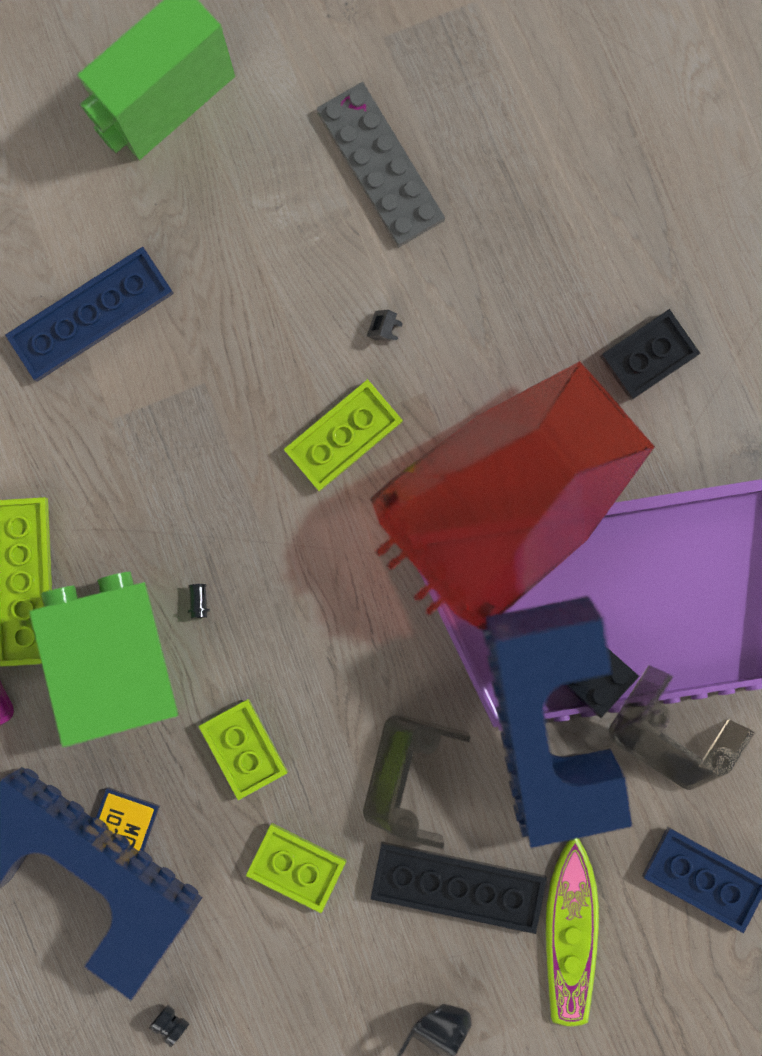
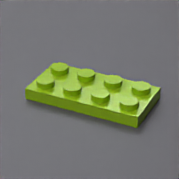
M367 379L289 444L284 451L320 492L402 424L403 420Z

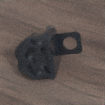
M447 1004L440 1005L415 1023L397 1056L403 1055L412 1037L441 1056H456L472 1026L471 1014L466 1009Z

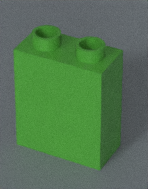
M163 0L77 74L89 94L79 105L95 124L93 128L115 154L124 146H127L141 160L235 78L222 26L198 0Z
M130 571L98 579L100 593L79 599L75 585L41 593L44 607L29 611L62 747L178 716V709L145 582L134 585Z

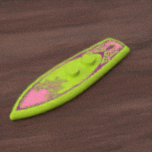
M579 838L568 840L559 856L551 878L546 908V957L551 1020L556 1024L570 1027L587 1024L589 1020L599 931L597 885L592 865Z

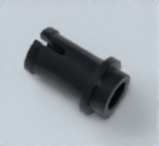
M206 584L188 585L190 594V610H188V613H191V619L207 618V612H210V609L207 608Z

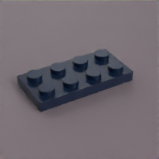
M670 827L666 828L642 874L644 879L743 934L762 900V878Z

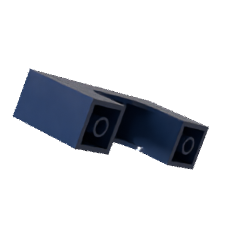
M585 596L485 617L487 628L482 629L485 646L488 647L489 652L487 662L494 680L491 681V685L498 704L496 713L499 724L502 727V732H500L502 745L507 755L504 758L508 774L510 773L511 778L509 787L512 798L515 801L513 809L522 838L527 837L530 848L632 827L626 777L611 748L571 757H560L550 753L544 706L551 692L568 682L611 674L604 619L591 598Z
M21 767L0 781V889L13 878L29 854L39 853L49 856L103 895L111 908V926L84 967L131 1001L191 917L203 897L199 895L195 887L187 883L184 884L175 878L176 875L166 867L161 868L154 863L148 853L141 850L138 851L132 847L126 837L114 834L107 829V825L102 820L95 817L92 818L85 813L84 808L80 804L64 798L58 788L53 785H46L39 780L38 774L33 770Z

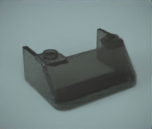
M648 665L609 727L611 741L686 790H693L728 774L737 763L755 732L728 719L705 757L701 759L663 733L669 724L670 713L658 700L673 676Z
M402 715L390 716L383 726L363 807L365 820L369 824L400 839L443 849V836L419 829V820L416 814L408 809L400 808L413 753L423 755L433 753L439 746L441 735L469 742L470 735L468 732Z

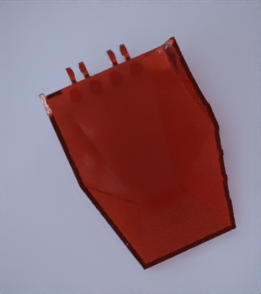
M579 361L479 414L392 478L374 494L370 500L379 525L390 537L375 553L380 557L385 555L394 544L399 547L402 553L391 559L387 567L392 571L406 558L410 560L428 582L426 586L413 596L417 602L425 598L432 589L437 592L440 598L426 608L425 612L428 616L446 603L456 616L482 631L483 628H487L485 617L505 613L589 539L653 451L655 445L584 364Z

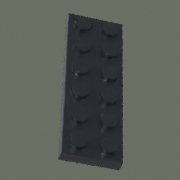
M382 841L370 900L536 934L547 877L546 875Z

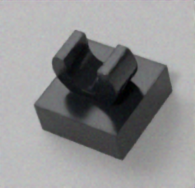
M389 309L375 311L367 337L374 340H398V337L391 333L393 327H402L403 325L401 321L396 320L397 313Z

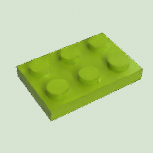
M249 699L199 726L237 800L246 797L288 773Z
M271 823L246 876L322 913L346 864V859Z

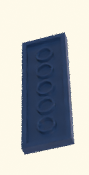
M142 246L8 332L5 336L32 378L38 382L174 293Z

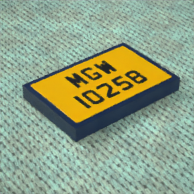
M108 787L106 788L96 818L102 820L107 825V829L114 834L126 837L130 845L136 850L145 851L160 805Z

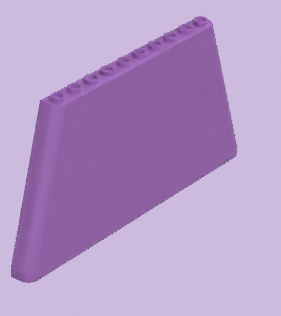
M762 479L406 536L407 548L492 726L498 727L499 731H502V727L497 718L496 707L498 704L491 685V681L494 680L492 672L490 673L487 655H489L488 647L485 646L482 629L487 628L485 617L585 596L591 598L604 619L607 647L640 676L609 709V713L625 711V706L635 704L636 708L652 707V702L663 700L664 704L680 702V697L690 696L692 700L708 697L707 693L718 691V695H728L735 693V688L745 687L746 691L762 689ZM563 684L551 692L544 706L545 719L553 718L554 722L570 720V715L581 713V717L596 716L590 708Z

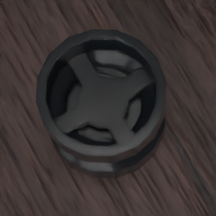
M167 1005L152 1022L149 1029L155 1034L160 1033L164 1037V1042L169 1047H172L185 1032L189 1022L184 1018L175 1016V1010L170 1005Z

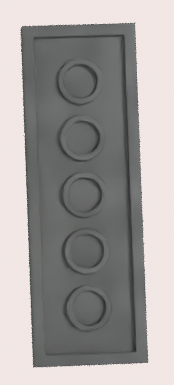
M363 81L316 108L319 117L398 248L445 221V216ZM350 96V102L353 106L361 107L365 104L366 111H364V109L356 110L348 108V106L350 105L349 99H347L342 106L340 104L346 97Z

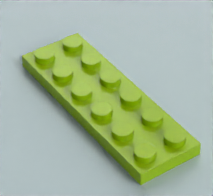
M48 498L0 500V666L42 664L29 611L43 608L41 593L52 590Z

